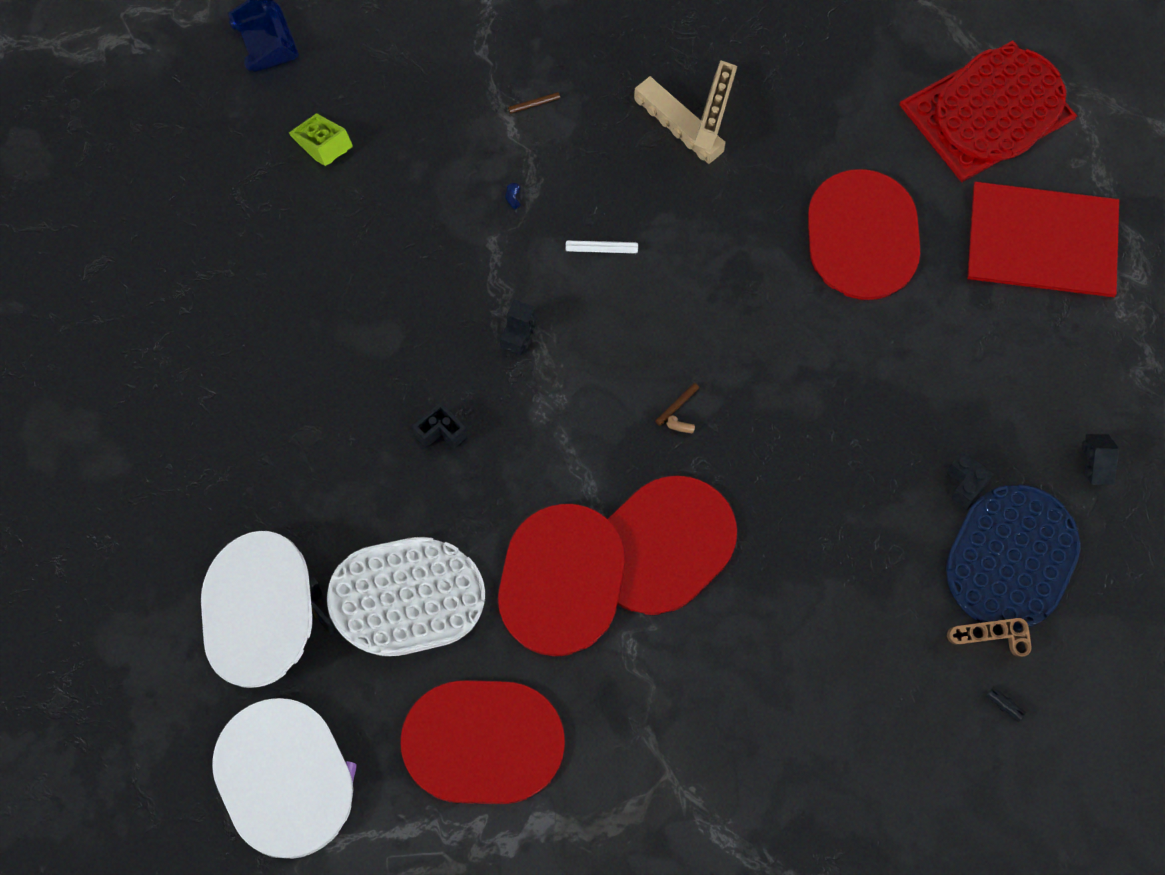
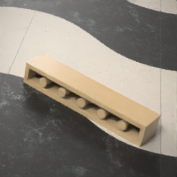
M720 61L694 145L708 150L712 149L737 69L736 65Z
M649 76L635 88V101L645 107L651 116H655L664 127L670 129L676 138H680L687 148L696 152L701 160H705L710 164L724 152L725 141L718 135L711 150L694 145L701 120L652 77Z

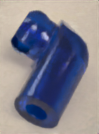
M517 183L509 184L505 195L506 200L514 210L521 205L516 198V193L520 190V186Z

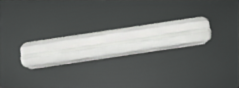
M567 240L566 251L637 253L638 243Z

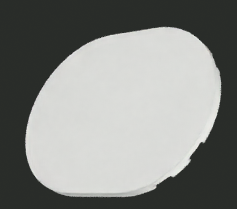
M256 531L236 538L216 556L205 576L201 593L205 652L214 671L227 682L247 688L261 687L275 682L283 677L294 663L298 662L304 652L303 648L307 638L310 637L312 606L306 561L294 543L280 534L269 531Z
M429 537L407 538L366 547L349 555L347 559L338 565L332 575L327 592V605L335 627L350 643L369 653L382 656H400L444 646L461 639L469 633L479 620L485 601L484 582L474 562L454 545L433 540V538Z
M282 698L263 700L246 707L236 714L221 732L213 754L214 780L237 832L251 847L271 857L292 859L310 855L320 850L337 836L350 814L353 782L348 766L328 725L316 711L295 700Z

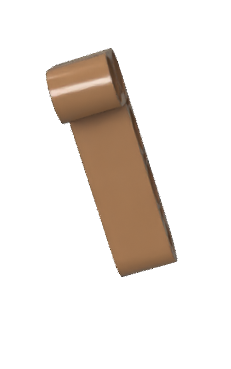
M1022 618L955 626L947 632V638L952 644L1008 638L1010 651L1013 655L1019 657L1026 656L1031 651L1029 627ZM1015 622H1019L1022 626V630L1019 633L1013 630ZM996 624L1002 628V633L999 636L993 633V627ZM975 627L980 628L982 631L980 638H976L973 635ZM956 630L958 633L967 632V636L959 637V641L953 637V634L956 633ZM1018 642H1022L1025 645L1023 653H1019L1016 649Z

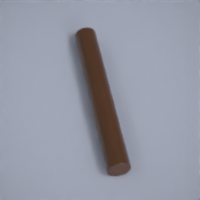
M559 92L510 106L508 110L510 114L558 100L560 95Z
M693 383L655 420L656 423L661 426L669 416L699 389V386Z

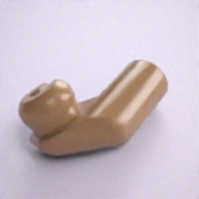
M676 416L668 417L667 426L670 429L691 434L694 432V424L679 422Z

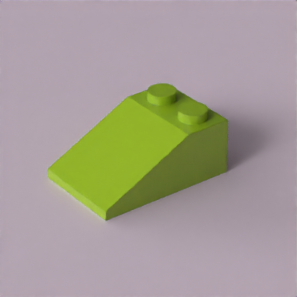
M317 113L289 132L290 136L309 155L324 166L332 163L337 157L353 147L346 129Z

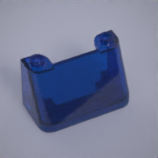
M246 0L228 13L231 27L241 32L249 53L245 57L244 62L249 71L256 72L299 57L283 11L274 0Z

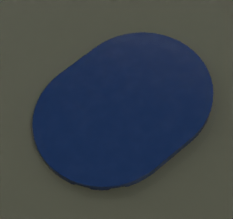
M1005 485L981 496L966 515L947 559L948 585L959 606L980 623L1022 618L1027 622L1028 627H1032L1046 619L1062 599L1079 559L1081 543L1074 518L1070 516L1064 505L1057 498L1032 486ZM1019 622L1013 624V630L1022 629ZM996 624V625L993 627V628L1001 629V630H1002V628H1001L1000 625H998V624Z

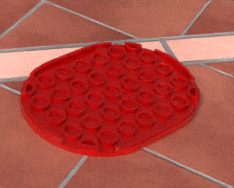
M1002 46L993 50L988 49L974 57L944 86L937 102V121L946 139L963 153L983 160L1010 159L1027 151L1058 121L1065 107L1066 87L1057 68L1048 59L1032 50L1018 49L1015 46Z
M863 169L838 173L828 178L818 187L811 199L808 211L809 247L814 269L822 277L823 281L832 289L844 293L845 296L862 300L888 297L905 287L916 272L920 259L917 210L913 199L906 189L885 174Z
M668 476L656 479L641 487L607 519L617 530L625 555V566L618 605L629 611L644 613L645 615H659L660 613L675 611L694 599L724 569L734 552L737 539V525L729 503L715 488L701 480L686 476Z
M559 504L537 511L518 527L508 547L499 587L498 603L500 614L507 630L524 647L548 656L571 655L593 645L608 630L617 609L625 566L623 544L611 522L591 508L576 504Z
M454 681L437 686L424 694L413 705L405 719L401 733L402 757L412 779L419 787L434 797L454 803L511 804L526 800L543 790L551 782L561 765L565 746L562 722L553 705L536 690L514 682Z

